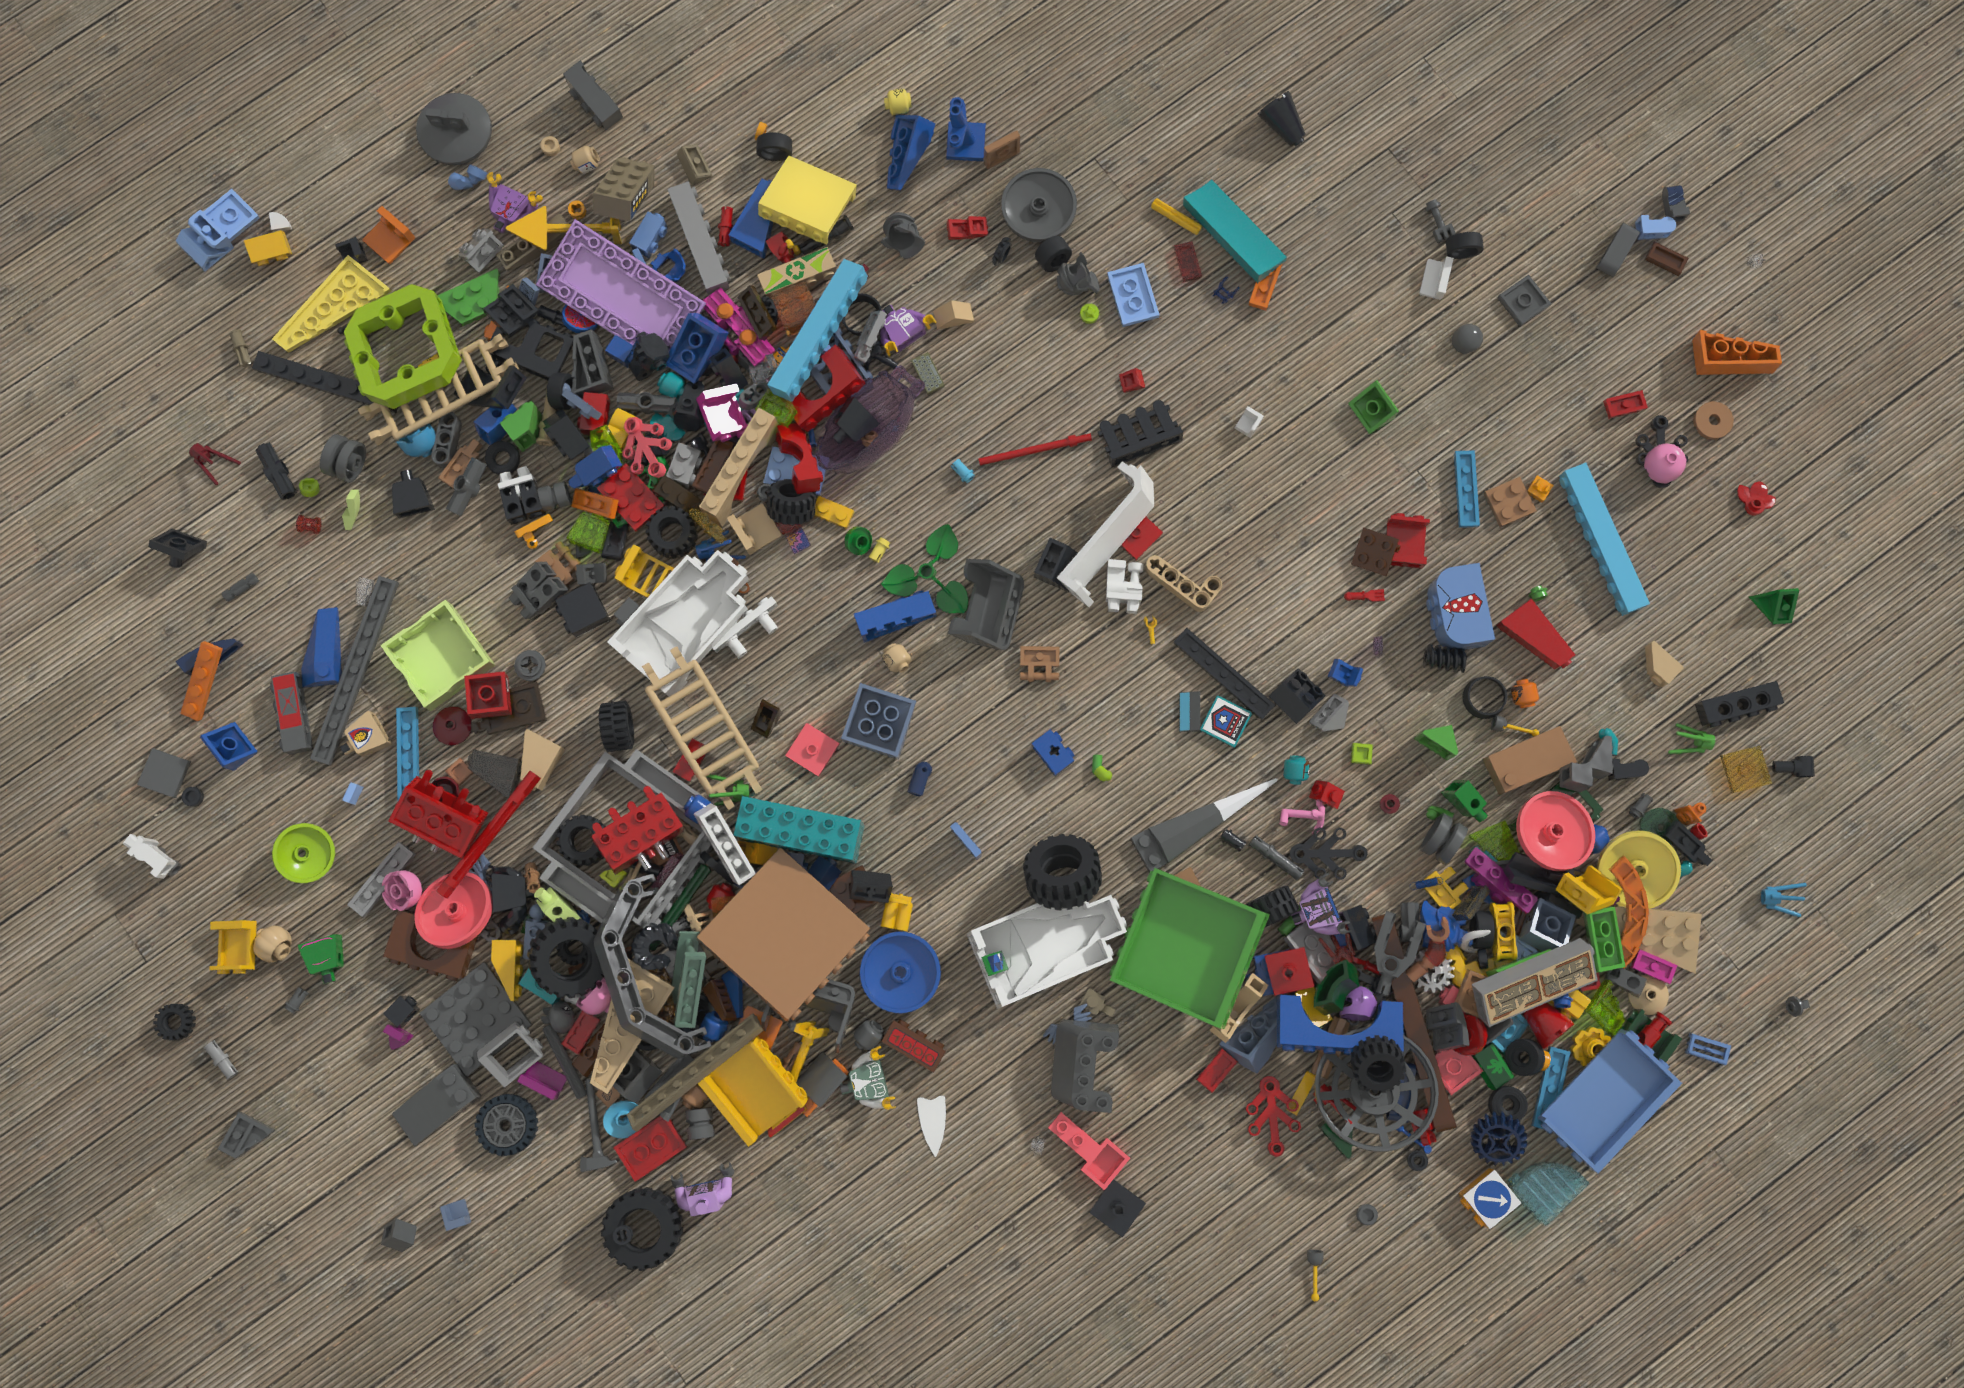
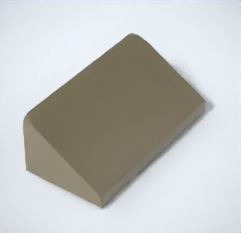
M697 144L680 147L677 156L691 185L698 184L713 176Z

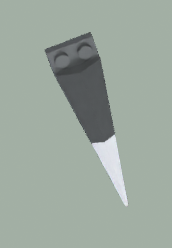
M1275 778L1149 827L1131 837L1130 840L1150 873L1154 868L1158 869L1169 863L1277 782L1278 779Z

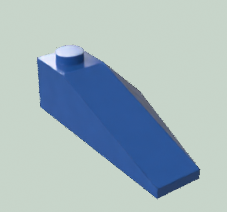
M896 115L891 132V139L894 142L893 148L890 149L892 164L888 167L887 189L901 190L931 142L936 123L919 115Z
M337 607L317 610L301 668L303 688L337 685L342 675L339 610Z

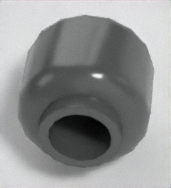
M874 1020L864 1021L854 1032L856 1040L854 1043L861 1050L871 1051L882 1041V1032L884 1030Z

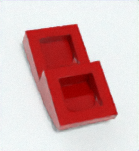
M968 216L967 219H948L946 222L948 240L988 236L986 217Z

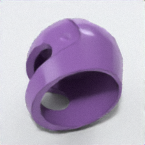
M1359 986L1347 995L1345 1001L1352 1004L1343 1008V1011H1339L1341 1018L1355 1021L1372 1019L1377 1006L1376 997L1370 989Z

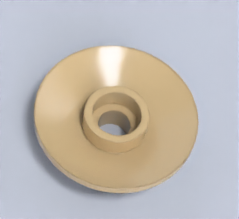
M1641 975L1647 979V983L1640 997L1637 998L1628 992V999L1634 1009H1643L1645 1011L1644 1015H1654L1666 1007L1669 1000L1668 988L1662 981L1648 975ZM1649 991H1652V992H1653V994H1654L1653 998H1649V996H1648V992H1649Z

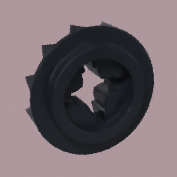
M1004 237L999 242L992 258L993 265L999 266L1007 258L1012 246L1010 238Z
M765 296L761 299L774 324L777 325L779 317L776 306L772 299Z

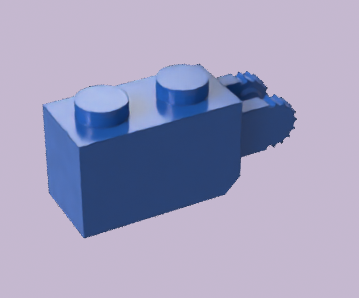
M602 446L575 465L577 474L569 479V486L574 489L590 485L596 487L604 482L603 478L606 476L611 477L618 472L617 469L622 466V463L612 446Z

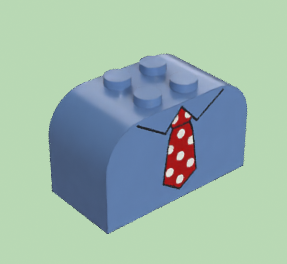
M1480 563L1445 569L1429 585L1428 600L1426 601L1427 609L1431 611L1432 616L1430 619L1431 629L1435 631L1437 641L1442 647L1448 646L1449 650L1455 647L1457 651L1460 648L1467 650L1487 646L1495 640Z

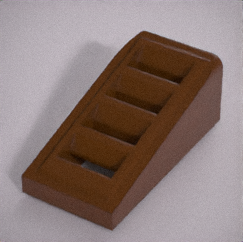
M722 979L711 980L702 989L722 1021H735L737 1016L724 981Z

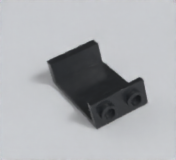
M473 363L483 386L494 381L490 373L484 372ZM509 366L495 389L465 405L509 409L527 377L515 366ZM467 370L461 380L466 395L477 390ZM455 390L453 394H454L458 399H460L459 396H458V394H457V392H456V390Z

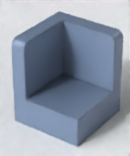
M465 1199L440 1207L446 1231L471 1223Z

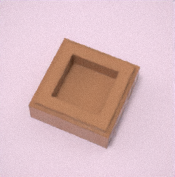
M459 758L445 771L459 786L475 773L462 758Z

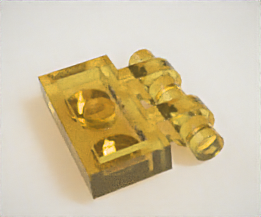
M697 508L689 511L690 517L709 537L720 544L726 540V537L722 535V528L709 520L707 514Z

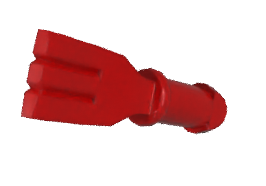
M1384 589L1370 590L1366 593L1362 591L1346 592L1344 594V599L1347 601H1364L1365 599H1368L1370 602L1385 601Z
M1349 953L1345 954L1351 963L1362 965L1364 970L1367 969L1381 976L1377 966L1368 960L1364 961Z

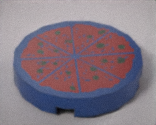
M565 304L563 307L562 321L569 330L580 333L588 330L594 331L599 326Z

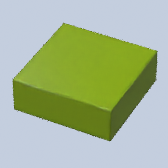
M1352 743L1351 763L1371 765L1373 745Z

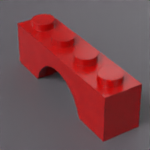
M797 423L777 425L775 440L780 452L792 455L800 462L793 466L792 483L796 493L820 491L823 475L821 471H818L816 457L812 456V448L810 443L806 441L805 430H802Z

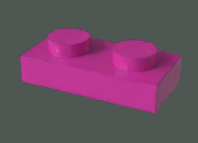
M1639 949L1630 968L1666 984H1671L1678 965Z

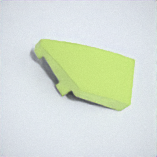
M350 490L346 498L348 508H346L342 515L345 530H351L360 508L359 490Z

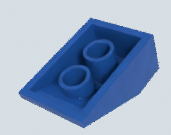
M688 313L669 351L670 357L666 362L667 366L695 384L710 365L711 360L709 358L721 350L729 332L699 313Z

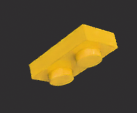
M818 496L814 516L847 529L854 510Z

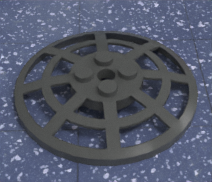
M1369 1027L1352 1030L1344 1035L1357 1034ZM1404 1035L1403 1057L1410 1049L1422 1063L1428 1079L1416 1081L1411 1069L1406 1064L1405 1074L1409 1082L1401 1083L1399 1086L1395 1085L1393 1090L1387 1089L1385 1093L1380 1091L1378 1096H1373L1370 1091L1364 1090V1086L1360 1087L1358 1085L1352 1068L1347 1065L1351 1060L1350 1055L1341 1060L1335 1054L1324 1053L1319 1061L1314 1081L1318 1109L1330 1129L1352 1146L1372 1152H1389L1401 1149L1418 1139L1427 1130L1435 1116L1439 1091L1434 1068L1421 1048ZM1328 1059L1337 1067L1332 1078V1091L1320 1092L1321 1074L1324 1064ZM1372 1063L1369 1067L1377 1068L1381 1066L1373 1065ZM1341 1072L1351 1078L1349 1090L1338 1091V1080ZM1430 1087V1105L1425 1119L1422 1120L1413 1114L1417 1104V1089ZM1411 1090L1408 1109H1405L1397 1103L1400 1092ZM1351 1098L1353 1104L1357 1107L1351 1117L1344 1110L1340 1099ZM1323 1100H1334L1338 1112L1347 1121L1341 1131L1328 1117L1322 1103ZM1393 1110L1402 1116L1394 1124L1385 1126L1383 1114ZM1363 1113L1375 1117L1377 1128L1358 1123V1120ZM1407 1121L1419 1127L1407 1139L1390 1145L1388 1132L1400 1128ZM1354 1127L1366 1133L1379 1134L1382 1146L1366 1145L1349 1138L1348 1135Z

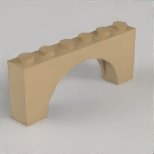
M760 408L757 409L699 506L703 515L709 521L720 527L724 526L727 517L732 512V502L745 472L757 454L764 447L772 446L776 439L778 423L775 416Z

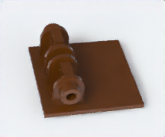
M1363 527L1351 564L1387 577L1395 552H1399L1401 547L1398 545L1399 539Z

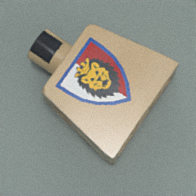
M368 710L344 731L348 741L340 745V748L345 755L355 751L358 755L364 757L393 745L376 714Z

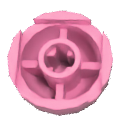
M1665 443L1657 445L1648 452L1644 460V467L1647 469L1648 476L1652 480L1665 484L1681 476L1686 468V457L1679 447L1674 444Z
M409 871L390 872L382 881V886L385 885V892H382L383 899L392 910H407L416 905L422 895V886L419 878Z
M604 977L601 981L598 980L595 983L597 987L593 990L591 988L586 990L587 994L584 995V999L579 997L576 1005L587 1014L598 1015L603 1011L608 1013L611 996Z

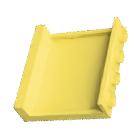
M788 156L759 201L758 215L827 245L828 235L848 202H853L855 199L857 185Z

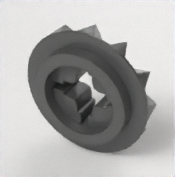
M524 651L515 660V672L523 680L533 681L540 679V676L545 673V659L537 651ZM530 658L533 664L538 665L533 667L531 672L528 668L523 667L529 665Z

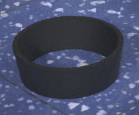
M859 293L856 300L850 305L852 306L858 302H867L872 304L877 311H882L879 302L873 296ZM843 317L842 322L847 330L854 335L861 336L862 331H855L846 325L845 317Z
M1477 677L1471 680L1463 691L1465 708L1471 715L1480 719H1490L1498 715L1507 702L1506 688L1494 677ZM1480 679H1489L1499 685L1503 692L1504 701L1498 711L1483 713L1473 706L1470 700V690L1475 682Z

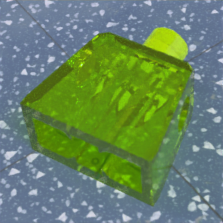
M582 512L566 538L570 544L578 545L581 548L601 554L609 522L603 519V516Z

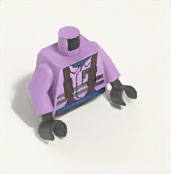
M1325 873L1319 879L1310 883L1301 894L1299 904L1302 910L1291 915L1294 924L1297 925L1307 921L1310 929L1313 928L1316 933L1325 935L1351 933L1352 930L1347 931L1345 929V924L1350 922H1342L1328 886L1333 881L1327 882L1325 876L1329 874Z
M729 1162L727 1169H725L723 1163L719 1167L724 1178L685 1186V1188L683 1187L684 1179L682 1173H680L678 1180H674L673 1175H671L678 1207L685 1211H690L691 1216L720 1210L724 1202L729 1200L732 1195V1178L730 1177L734 1175V1169Z

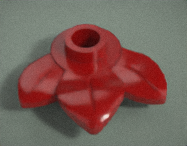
M1761 481L1755 482L1751 488L1744 485H1739L1737 488L1738 498L1745 503V511L1749 515H1759L1765 509H1771L1775 505L1776 498L1772 495H1767V486Z

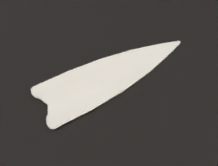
M938 1096L933 1100L920 1097L917 1099L921 1128L930 1150L936 1157L945 1130V1096Z

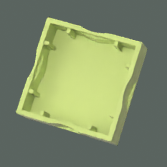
M444 600L424 614L415 624L403 629L380 645L395 667L405 676L409 687L423 707L430 711L465 688L464 676L484 674L495 666L454 606L447 600Z

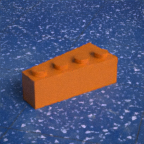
M1699 330L1692 340L1696 375L1773 374L1782 364L1780 346L1759 341L1748 342L1744 341V338L1736 337L1734 339L1724 337V334L1716 333L1714 335L1707 333V331Z

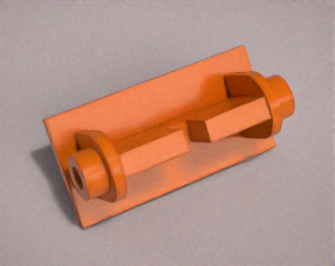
M1699 802L1694 806L1686 805L1676 808L1674 811L1677 819L1687 826L1702 821L1699 817L1706 812V805Z

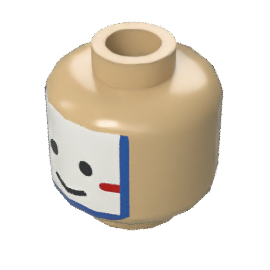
M585 145L572 152L570 163L575 171L578 170L580 173L586 174L598 167L600 158L593 147L590 148Z

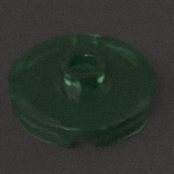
M1651 809L1644 813V817H1641L1639 831L1651 832L1665 839L1662 836L1673 820H1678V818L1668 809ZM1659 824L1663 826L1662 831L1658 829Z

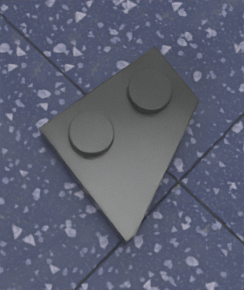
M238 1112L218 1150L235 1159L239 1158L271 1135L275 1129L243 1112Z

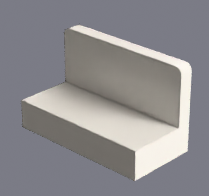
M1446 256L1443 262L1432 259L1427 260L1419 292L1420 295L1439 300L1443 298L1446 293L1454 258Z

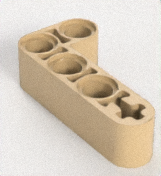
M1156 555L1149 557L1145 565V571L1150 577L1197 612L1206 610L1222 588V581L1217 576L1208 577L1199 587L1164 559ZM1158 564L1157 568H1151V565ZM1164 568L1165 570L1163 571L1162 575L1160 576L1159 573H1160V571H1162V569ZM1171 574L1175 580L1169 582L1165 579V575ZM1208 583H1215L1217 590H1210ZM1187 586L1190 588V592L1187 594L1183 593L1180 587ZM1196 598H1203L1206 604H1197Z

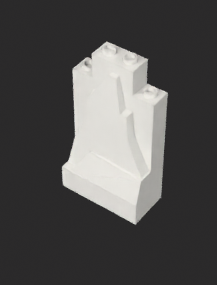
M717 550L704 565L695 556L691 558L686 555L607 643L647 678L648 676L642 666L648 662L659 679L680 668L670 652L676 646L687 663L692 660H696L699 663L748 610L745 605L746 601L739 594L734 596L749 580L746 575L748 571L740 564L738 566L731 562L733 558L725 551L722 554ZM692 670L659 689L670 697L687 684L686 679Z
M1109 895L1090 904L1085 901L1083 906H1075L1071 910L1065 908L1061 911L1055 910V908L1048 909L1043 904L1039 905L1037 903L967 933L966 935L997 1009L1112 961L1113 950L1105 941L1127 932V923L1123 916L1120 917L1117 900ZM1002 951L1009 970L988 976L981 957Z

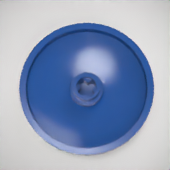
M893 932L875 940L865 952L860 966L861 984L868 998L881 1009L893 1013H907L921 1008L934 996L940 983L941 968L936 952L923 938L908 932Z

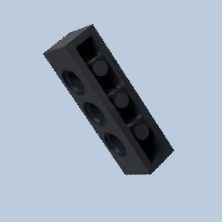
M1774 681L1696 703L1695 707L1701 725H1709L1712 728L1722 725L1721 721L1728 720L1729 723L1741 720L1740 716L1747 714L1749 718L1760 715L1759 711L1764 709L1766 713L1778 710V706L1784 704L1778 682ZM1756 696L1761 699V705L1757 703ZM1738 701L1743 705L1742 710L1737 706ZM1719 706L1724 709V715L1719 713Z

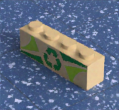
M825 247L757 274L765 296L776 301L785 294H793L805 286H814L820 280L831 279L837 269L828 247Z

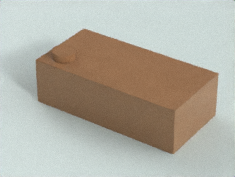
M1561 726L1482 759L1499 795L1560 770L1561 767L1571 762H1577Z

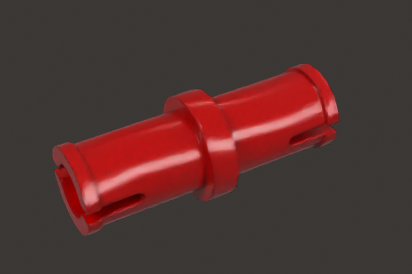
M725 206L721 207V220L718 224V229H720L718 245L725 247V244L726 247L730 246L729 233L733 228V208L726 206V209Z

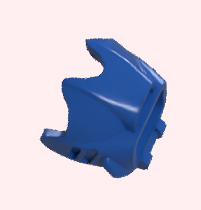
M674 248L671 252L663 255L659 253L654 262L652 261L650 264L653 266L652 269L657 271L666 259H670L675 265L665 277L673 282H677L686 272V265L681 253Z

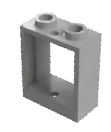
M517 1021L477 1052L478 1061L504 1088L543 1057V1045L537 1038L533 1040L529 1035L530 1031L524 1024L520 1026ZM517 1033L532 1051L506 1071L490 1053Z

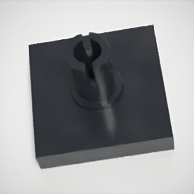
M170 529L149 540L148 547L170 555L169 565L174 568L182 567V560H186L206 549L207 541L175 529Z
M1113 1179L1097 1199L1089 1213L1123 1238L1146 1203Z

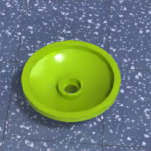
M309 823L295 824L283 830L276 838L272 848V860L276 870L287 880L296 883H309L320 879L329 871L335 858V847L329 834L321 827ZM301 849L305 852L303 857L298 856V851Z

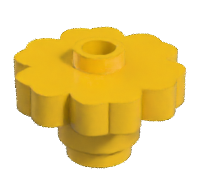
M1591 1026L1586 1031L1578 1030L1572 1037L1575 1044L1570 1047L1573 1058L1580 1061L1583 1067H1586L1611 1040V1037L1604 1035L1602 1029Z

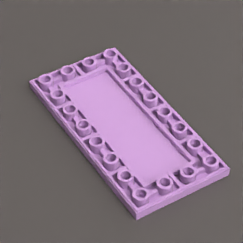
M574 219L536 283L544 291L628 343L634 345L637 340L636 336L641 332L655 333L667 343L669 351L687 314H700L707 304L576 219Z

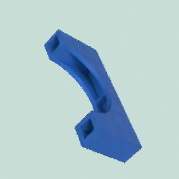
M1280 995L1277 998V1047L1282 1048L1283 1051L1303 1049V1052L1314 1053L1315 1050H1323L1325 1054H1335L1336 1051H1344L1345 1055H1351V1052H1354L1353 1047L1355 1045L1359 1046L1358 1042L1360 1040L1365 1041L1368 1036L1374 1038V1035H1379L1380 1038L1386 1036L1388 1040L1393 1039L1399 1045L1401 1051L1404 1052L1403 1002L1382 1001L1378 1005L1376 1018L1368 1029L1353 1035H1336L1320 1029L1307 1017L1302 1007L1301 996Z

